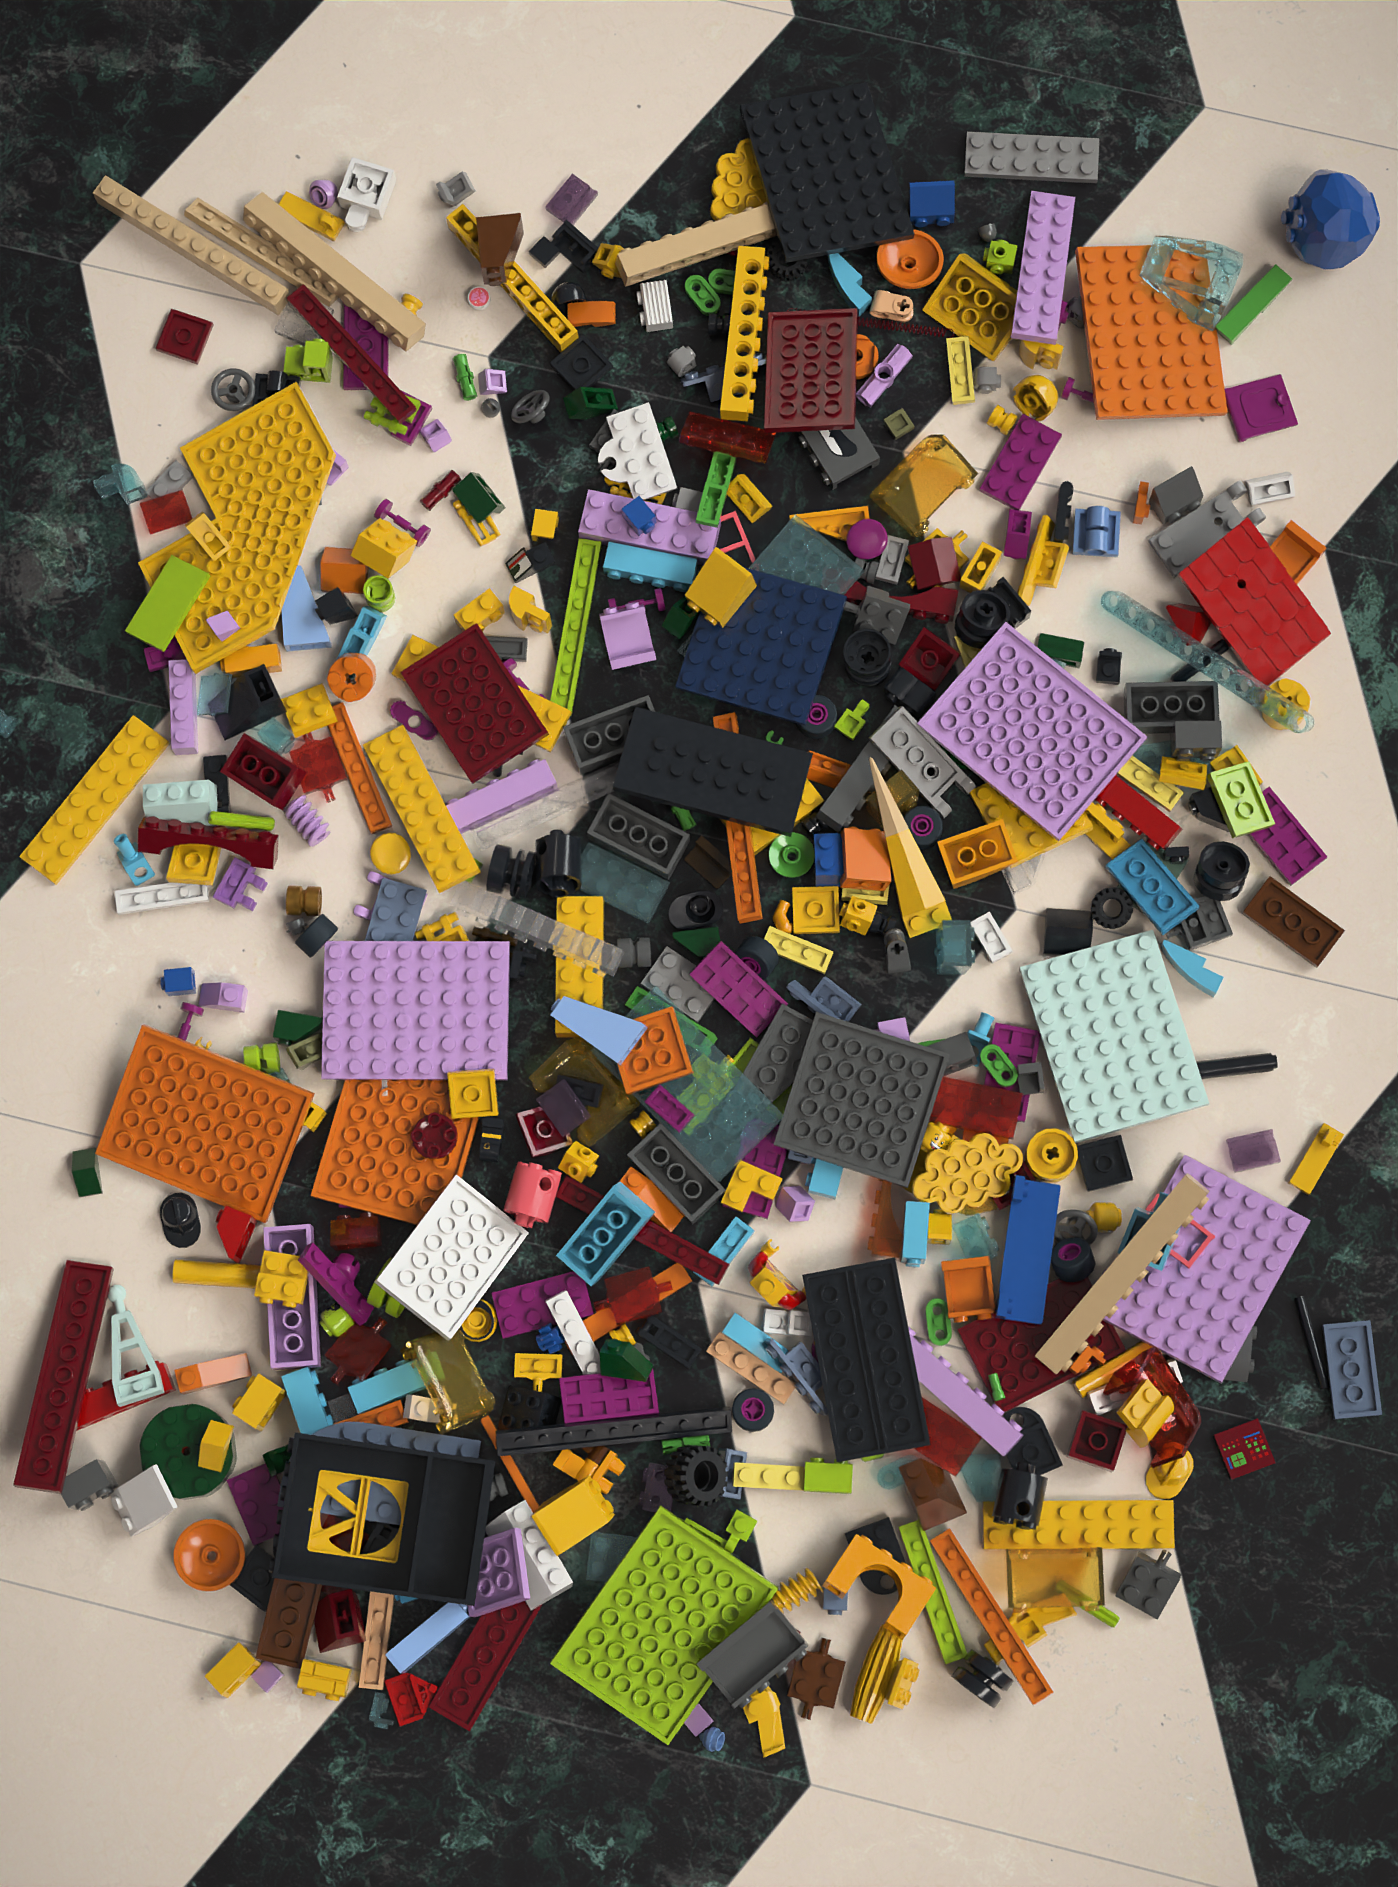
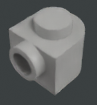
M682 346L669 353L667 364L679 377H682L696 366V355L689 346L686 348Z
M978 367L974 370V388L979 393L989 394L992 391H996V388H1001V375L997 374V367Z

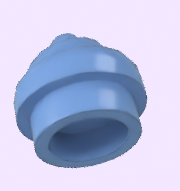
M712 1727L700 1733L699 1738L703 1746L708 1751L713 1752L721 1750L725 1734L719 1728Z

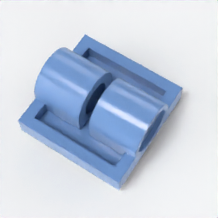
M1104 506L1075 509L1072 555L1118 557L1121 511H1110L1109 508Z

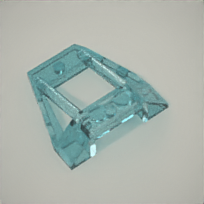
M1155 236L1139 276L1158 293L1162 292L1169 298L1174 307H1179L1185 312L1190 321L1213 331L1233 292L1243 265V254L1212 241L1173 236ZM1174 250L1216 261L1215 266L1217 267L1208 289L1164 276ZM1171 288L1204 297V299L1196 308Z

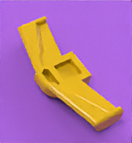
M1063 1593L1028 1606L1020 1607L1012 1612L1008 1621L1020 1640H1023L1027 1648L1047 1636L1043 1626L1076 1616L1077 1613ZM989 1638L984 1647L994 1663L999 1665L1003 1658Z
M769 1686L761 1693L756 1690L750 1695L752 1700L743 1707L749 1724L758 1720L764 1758L785 1749L779 1709L780 1702L776 1693Z

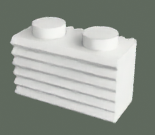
M667 280L641 283V291H637L638 305L643 304L644 312H640L641 326L646 325L647 332L672 329L673 321Z

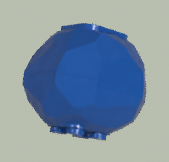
M1320 169L1314 172L1306 180L1298 193L1289 198V208L1286 211H1282L1281 222L1286 224L1287 228L1286 240L1291 243L1299 259L1322 269L1343 268L1361 256L1373 241L1380 226V216L1373 193L1369 192L1353 176L1328 169Z

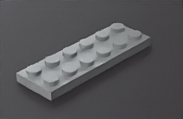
M967 132L964 177L1097 183L1099 138Z

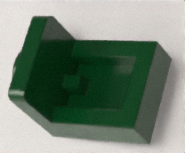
M288 1444L262 1455L271 1477L284 1473L285 1463L289 1461L292 1453L287 1452Z

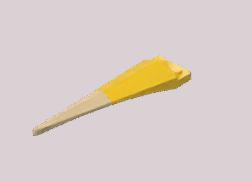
M870 757L869 763L887 842L900 914L908 937L912 938L950 924L953 921L945 898L873 758Z

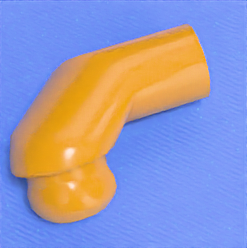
M780 900L773 915V922L778 930L790 934L793 930V924L789 923L786 917L790 903Z

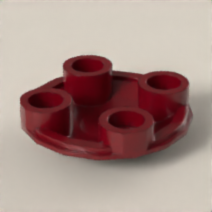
M434 1112L417 1122L411 1132L413 1146L419 1154L425 1158L435 1160L444 1158L452 1152L457 1143L458 1133L451 1119Z

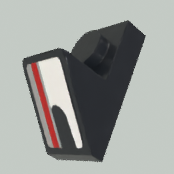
M545 542L527 551L524 547L521 548L505 563L515 583L556 564Z

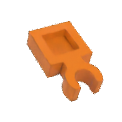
M1140 481L1133 523L1142 525L1144 517L1148 518L1150 504H1146L1149 488L1148 482Z

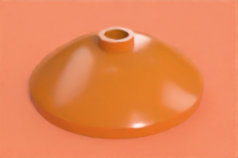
M914 229L915 235L913 239L880 245L877 252V266L883 277L893 285L905 289H917L931 284L941 273L944 261L943 252L938 242L927 233Z
M216 1519L200 1520L188 1526L179 1536L174 1548V1564L177 1573L186 1584L201 1591H217L227 1587L239 1576L245 1562V1547L239 1533L231 1525ZM214 1551L216 1553V1558L211 1561L209 1560L208 1555L210 1552Z

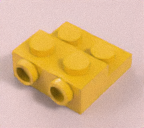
M264 1250L254 1294L256 1298H259V1302L273 1304V1300L283 1302L282 1306L296 1308L297 1304L303 1305L309 1272L298 1261L300 1256Z

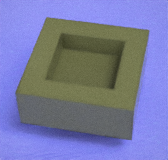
M903 408L883 420V423L895 440L907 434L915 427Z

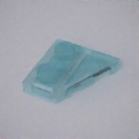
M1000 1454L954 1455V1459L962 1471L976 1501L995 1502L1001 1473Z

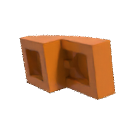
M587 301L568 303V321L574 327L591 324L594 327L615 324V302Z

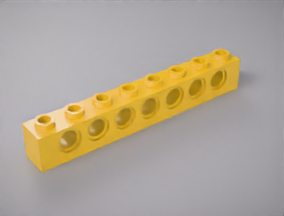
M462 204L446 217L447 225L480 262L476 217ZM514 261L507 283H502L500 286L562 353L579 338L578 331Z
M738 246L720 407L721 419L748 421L749 413L753 414L754 400H750L751 393H755L756 379L752 378L753 372L758 370V359L755 358V351H760L761 341L760 338H757V332L762 331L763 318L759 317L760 310L764 311L765 297L761 296L762 290L767 288V277H764V270L769 269V256L765 255V248ZM750 270L757 271L755 274H748L747 272ZM749 290H752V291H754L755 293H754V294H751V295H748V294H746L745 292H746V291H749ZM745 311H751V312H753V313L750 314V315H744V314H743V312H745ZM743 331L750 332L747 336H743L740 333ZM740 352L748 353L746 356L738 355ZM739 372H744L746 374L743 377L736 376V374ZM735 393H742V394H744V395H743L742 397H740V398H737V397H734V396H733Z

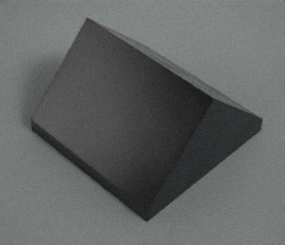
M1046 908L1043 954L1065 955L1091 947L1093 934L1092 911Z

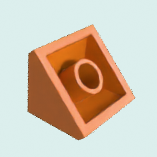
M325 547L320 562L321 591L330 592L339 587L343 593L364 594L363 588L368 580L369 567L351 556L353 549Z

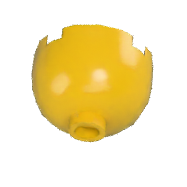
M1027 376L1013 389L1016 392L1013 398L1018 409L1027 416L1030 413L1033 417H1036L1034 419L1036 421H1043L1057 406V390L1053 382L1044 376Z

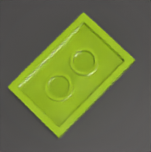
M1249 761L1214 771L1207 775L1232 839L1272 827L1275 824Z

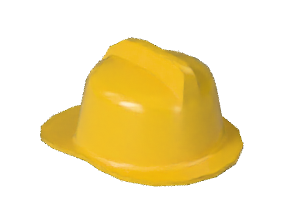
M1169 1445L1158 1453L1146 1475L1148 1490L1155 1497L1170 1499L1182 1490L1194 1467L1193 1458L1187 1449L1179 1445Z

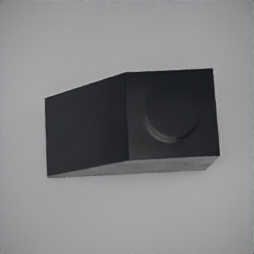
M339 587L315 600L318 606L315 609L321 621L325 619L330 625L358 617L348 597Z
M1208 787L1191 794L1188 806L1192 815L1196 814L1199 821L1229 832L1212 788Z

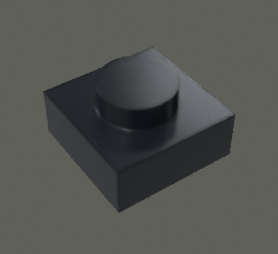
M1189 846L1166 847L1163 852L1164 861H1170V864L1184 863V860H1187L1189 857Z

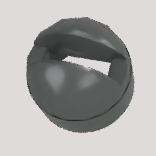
M988 224L978 229L982 240L985 242L994 240L997 234L995 224Z
M493 398L486 399L482 403L483 414L489 418L497 416L500 412L499 403ZM488 403L495 408L494 411L487 405Z

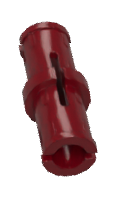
M450 470L439 483L436 482L433 485L434 488L420 502L428 511H431L442 498L448 496V493L461 481V478L455 471Z

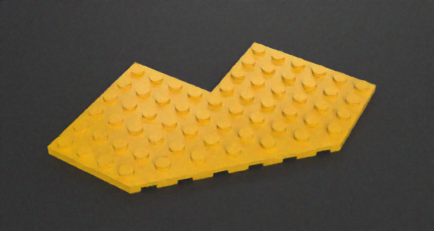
M297 382L180 447L216 517L211 522L232 548L213 561L195 537L189 533L138 562L151 588L171 555L209 573L211 576L175 634L195 674L275 630L332 469L336 454ZM228 611L240 629L224 641H221L206 619Z

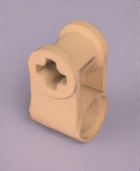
M876 290L869 313L877 318L907 322L913 317V302L907 296L893 294L884 290Z

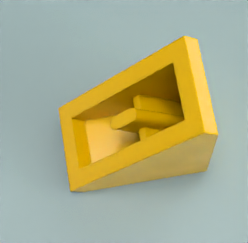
M213 1420L210 1421L201 1440L198 1467L222 1472L234 1426Z

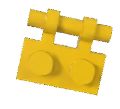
M456 912L449 915L444 914L440 916V920L432 924L427 923L422 926L421 930L415 932L418 940L426 937L427 941H469L463 926L458 925L454 928L452 926L453 922L459 920ZM444 928L445 933L437 937L434 936L436 931Z

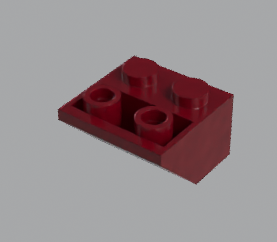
M352 1589L328 1594L318 1602L314 1625L320 1653L366 1641L358 1595Z

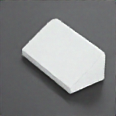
M1290 472L1245 481L1251 505L1295 497L1293 475Z

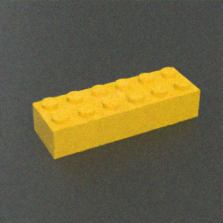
M565 896L557 898L556 1000L558 998L561 1000L565 996L603 1009V896ZM555 1019L556 1037H580Z

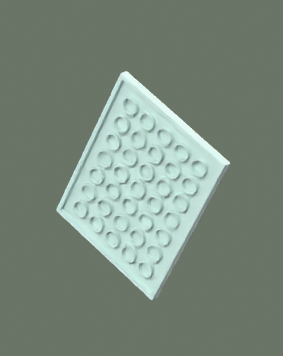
M1153 930L1020 967V973L1075 1143L1209 1105V1100Z

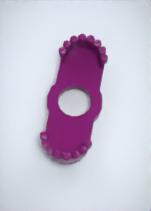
M401 700L391 705L390 712L392 717L404 725L407 731L417 734L426 741L433 740L436 737L438 730L421 712L414 711L406 705L405 701ZM418 716L421 719L420 726L417 728L410 727L408 724L409 718Z

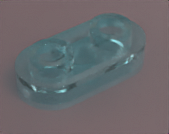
M906 1455L882 1467L877 1475L879 1485L887 1490L902 1485L903 1481L899 1467L919 1458L914 1455ZM887 1473L893 1475L892 1482L885 1481L884 1476Z

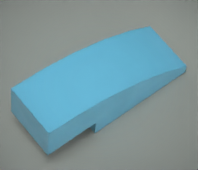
M838 253L830 254L827 258L834 283L850 308H857L858 316L860 317L871 306L872 297L860 287L862 285V276Z
M370 606L362 607L354 627L350 629L337 659L341 655L350 652L361 653L367 656L382 629L387 615ZM354 673L352 675H349L350 678H354L355 676Z
M1164 939L1160 949L1176 971L1196 988L1214 998L1224 977L1203 967L1206 958Z
M734 1313L722 1334L779 1373H782L780 1361L777 1358L773 1359L765 1349L767 1345L764 1341L771 1337ZM775 1341L784 1354L789 1351L781 1344H779L777 1341Z

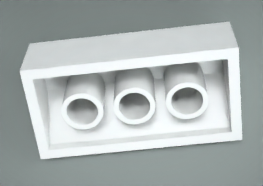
M526 1500L490 1522L486 1526L485 1532L490 1537L513 1528L521 1529L530 1599L526 1600V1603L530 1610H533L571 1588L573 1581L561 1560L556 1556L531 1517L533 1512Z

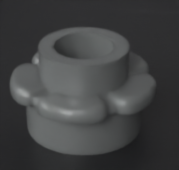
M303 917L286 923L288 928L286 932H292L293 936L304 932V927L308 924L305 923Z

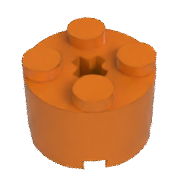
M345 653L331 666L327 681L331 691L338 698L346 702L358 701L364 698L374 687L376 668L372 660L364 654ZM354 673L356 675L355 679L350 680L349 675Z

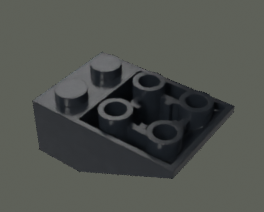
M265 664L243 673L209 704L224 740L230 739L287 712Z

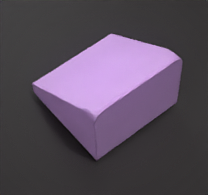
M484 369L478 374L480 395L507 392L505 371Z
M438 419L420 430L421 435L433 452L438 451L452 441L447 429Z
M228 611L206 619L221 641H224L240 629Z
M264 1661L251 1675L266 1693L284 1676L272 1662Z
M698 1703L684 1724L696 1737L714 1720Z

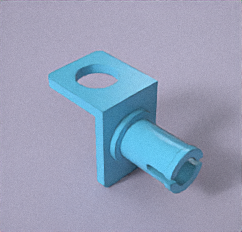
M126 834L118 835L114 839V844L119 849L117 855L135 886L154 877L155 873L143 853L138 852V843L134 842L131 844ZM137 868H146L147 871L144 876L136 877L134 875Z
M983 1012L980 1014L974 1031L968 1030L967 1032L971 1045L975 1046L979 1051V1055L976 1057L978 1064L973 1065L975 1067H978L981 1062L980 1054L982 1049L989 1044L990 1038L987 1037V1034L995 1019L993 1016Z

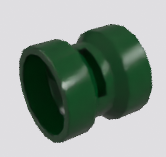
M671 416L664 418L663 422H656L662 443L668 438L674 439L679 437L678 430Z

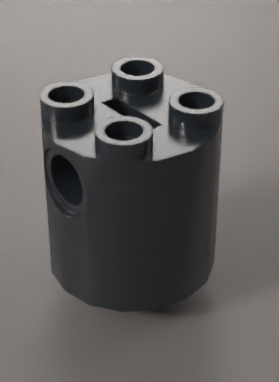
M552 830L550 835L537 839L535 841L536 888L538 891L556 898L565 897L577 892L582 885L581 839L564 834L562 830Z
M1017 1462L1016 1470L1001 1469L992 1513L994 1517L993 1522L1003 1525L1013 1524L1014 1522L1016 1523V1528L1036 1530V1526H1039L1048 1478L1034 1474L1036 1466Z

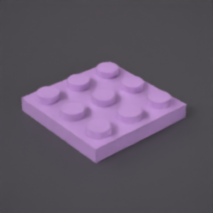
M513 1528L484 1538L475 1605H468L470 1617H478L530 1599L521 1529Z

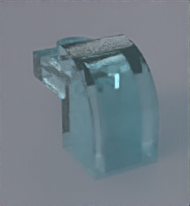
M126 464L111 465L113 473L93 480L94 487L102 499L119 492L126 504L129 505L148 497L143 481L137 472Z

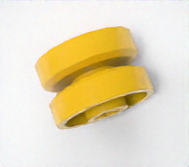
M1056 1128L1044 1129L1036 1133L1029 1141L1025 1152V1162L1034 1178L1045 1183H1057L1065 1179L1073 1171L1078 1159V1150L1073 1138L1065 1131ZM1048 1153H1053L1055 1158L1053 1157L1052 1160L1048 1159Z

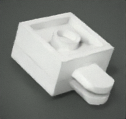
M351 158L337 196L340 207L348 209L345 222L349 230L353 232L362 231L366 226L369 216L382 220L396 183L394 170L357 158Z

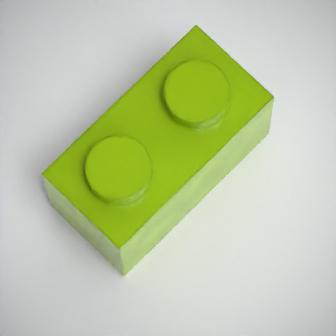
M810 1458V1462H805L804 1492L851 1494L853 1464H848V1461L837 1462L836 1459H834V1463H824V1458Z

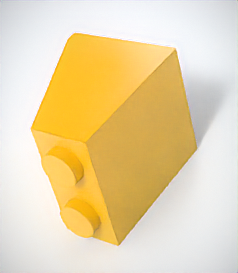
M715 547L689 587L685 597L688 601L687 605L693 611L698 613L700 610L706 615L704 618L713 626L718 624L723 628L757 585L752 573Z
M588 1475L544 1501L531 1517L556 1556H558L607 1524L615 1514L613 1513L612 1504L605 1500L601 1494V1488L597 1481L592 1480L591 1476Z

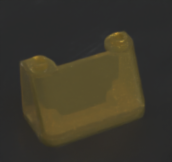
M931 434L925 437L873 490L870 498L913 537H921L929 530L928 525L930 521L928 519L956 489L969 488L975 482L974 478L979 473L944 434Z
M580 1036L565 1041L529 1077L533 1082V1087L538 1092H551L553 1095L557 1076L560 1073L604 1084L600 1107L588 1106L585 1120L579 1119L580 1110L578 1109L577 1117L574 1118L580 1125L577 1129V1137L588 1147L597 1143L640 1105V1101L634 1093L626 1094L622 1079L593 1045ZM556 1098L563 1106L564 1099Z
M460 1328L449 1341L437 1332H433L409 1341L400 1350L404 1360L412 1359L414 1361L411 1364L412 1368L417 1367L436 1407L433 1412L435 1416L439 1414L440 1422L436 1424V1427L441 1435L493 1411V1405L495 1404L493 1394L490 1391L488 1392L464 1343L465 1337Z
M1102 1547L1083 1549H1024L1023 1551L1018 1549L1004 1550L1007 1606L1013 1609V1613H1027V1608L1084 1606L1085 1611H1099V1606H1105Z

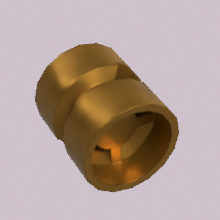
M288 886L286 894L287 915L300 916L302 912H305L307 916H320L322 908L321 887L308 886L304 890L302 886Z

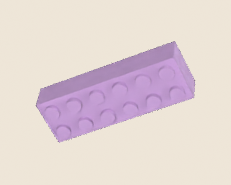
M588 489L578 531L579 538L601 541L602 545L607 546L609 542L696 558L698 565L702 566L716 547L721 527V517L718 528L697 524L696 517L698 512L644 501L655 514L657 523L652 531L638 536L623 518L621 511L624 506L634 499Z
M311 1224L263 1227L264 1248L266 1251L301 1256L305 1247L312 1242L314 1243V1227ZM309 1273L303 1305L297 1304L296 1308L282 1306L283 1302L274 1300L273 1304H267L270 1366L273 1370L321 1367L317 1281Z

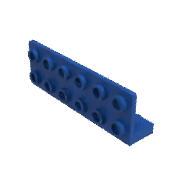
M1016 1175L1014 1178L995 1318L1039 1325L1043 1323L1060 1185L1025 1180V1176Z

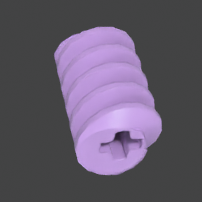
M303 795L290 802L285 807L284 812H286L285 816L287 819H291V824L297 826V831L303 833L302 837L308 840L309 846L313 847L330 834V831H326L329 823L320 824L323 816L314 817L318 810L313 809L310 811L309 808L312 806V803L304 804L303 802L307 797Z

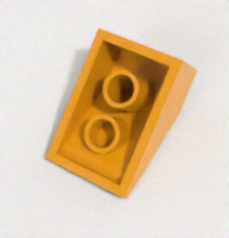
M1003 819L937 842L953 889L976 882L1018 863Z

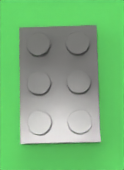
M666 946L641 982L643 987L696 1023L700 1021L715 999L689 975L696 965L668 946Z

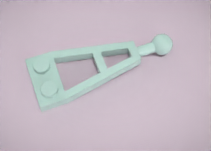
M113 1285L109 1288L108 1298L114 1303L116 1314L111 1316L112 1384L119 1407L165 1392L160 1371L130 1310H125L123 1300L126 1297V1290L121 1285ZM128 1321L135 1337L121 1341L120 1324ZM140 1347L151 1371L121 1380V1352Z

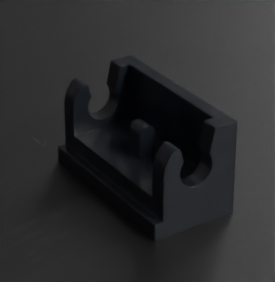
M566 219L552 235L553 240L551 242L560 249V253L584 273L592 264L598 247Z
M1004 577L1000 578L993 588H988L987 591L1001 596L1008 604L1010 609L1008 624L1014 629L1030 618V608Z

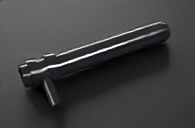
M1271 1053L1196 1061L1201 1079L1270 1072L1278 1068L1277 1057Z

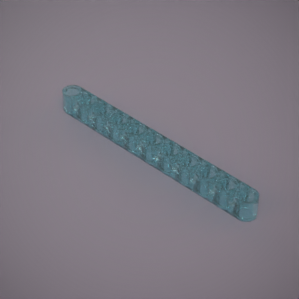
M1107 591L1102 595L1101 605L1106 611L1297 734L1306 733L1314 727V718L1310 713L1121 591ZM1113 595H1115L1118 599L1117 605L1115 607H1113L1110 603V599ZM1131 607L1136 610L1134 619L1129 616V609ZM1150 619H1152L1155 623V627L1152 631H1150L1147 627V623ZM1168 631H1171L1173 634V641L1171 643H1168L1166 640V633ZM1187 643L1192 647L1190 655H1187L1184 651ZM1206 655L1211 659L1209 667L1203 664V658ZM1225 667L1230 672L1227 680L1222 677V670ZM1243 680H1246L1249 684L1246 692L1240 687ZM1262 692H1265L1268 697L1265 704H1262L1259 700ZM1281 704H1283L1287 709L1286 715L1284 717L1281 716L1278 712V708ZM1299 717H1303L1306 721L1303 729L1298 727L1297 720Z

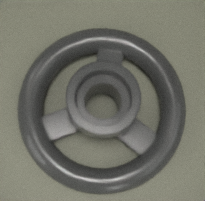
M226 369L220 372L213 380L211 395L214 402L220 408L227 411H238L244 409L252 402L255 395V383L252 377L241 369ZM234 375L232 383L226 388L218 389L219 383L225 377ZM241 378H244L249 386L246 398L239 384ZM232 389H237L236 393H230ZM226 395L230 402L238 404H227L220 397Z
M536 390L522 397L511 411L512 420L516 423L528 421L537 423L543 419L546 414L544 409L547 407L550 399L548 392ZM543 397L541 404H539V400ZM523 412L525 414V416H518V414H521Z
M1075 1209L1064 1210L1057 1214L1054 1237L1058 1242L1066 1239L1059 1231H1065L1075 1238H1081L1089 1245L1095 1241L1098 1228L1090 1215ZM1068 1217L1066 1224L1059 1223L1062 1219ZM1087 1222L1091 1233L1087 1239H1084L1082 1231Z

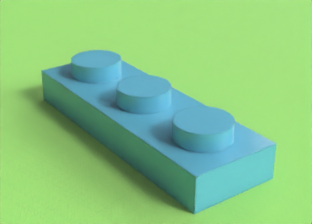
M735 1217L708 1253L730 1264L755 1231L738 1217ZM693 1272L699 1278H701L703 1281L709 1284L711 1287H713V1285L715 1284L712 1281Z

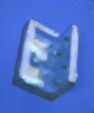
M977 1213L968 1219L952 1225L966 1259L989 1256L991 1261L997 1258L996 1252L999 1251V1247L995 1238L990 1239L987 1230L990 1227L985 1216L980 1217V1214Z

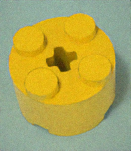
M1287 678L1273 683L1267 689L1261 701L1264 721L1270 727L1277 730L1297 727L1303 721L1310 706V696L1307 690L1300 683ZM1286 702L1288 705L1284 708L1282 703Z

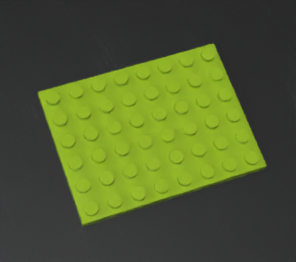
M660 1505L552 1658L550 1664L669 1745L713 1682L706 1672L698 1667L697 1663L769 1603L778 1590V1586Z

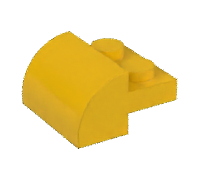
M1020 340L1019 355L1023 363L1030 369H1033L1036 362H1038L1046 369L1054 368L1057 370L1064 346L1057 343L1053 345Z
M513 586L509 595V604L513 620L518 628L524 631L527 625L530 624L529 627L538 633L542 631L549 633L552 627L550 613L536 607L534 595Z
M1142 1379L1116 1413L1128 1426L1125 1431L1140 1448L1148 1445L1173 1413L1174 1404L1168 1395L1162 1396L1149 1379Z

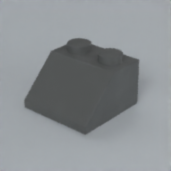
M1193 467L1185 469L1153 488L1149 504L1162 524L1168 521L1173 523L1182 516L1183 512L1187 510L1192 512L1201 505L1200 503L1204 495Z

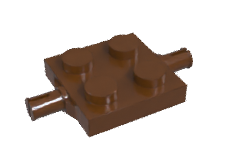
M821 1638L819 1651H807L808 1653L795 1662L787 1696L799 1699L805 1703L801 1718L811 1720L814 1706H825L834 1709L846 1662L834 1659L828 1654L831 1643L829 1639Z

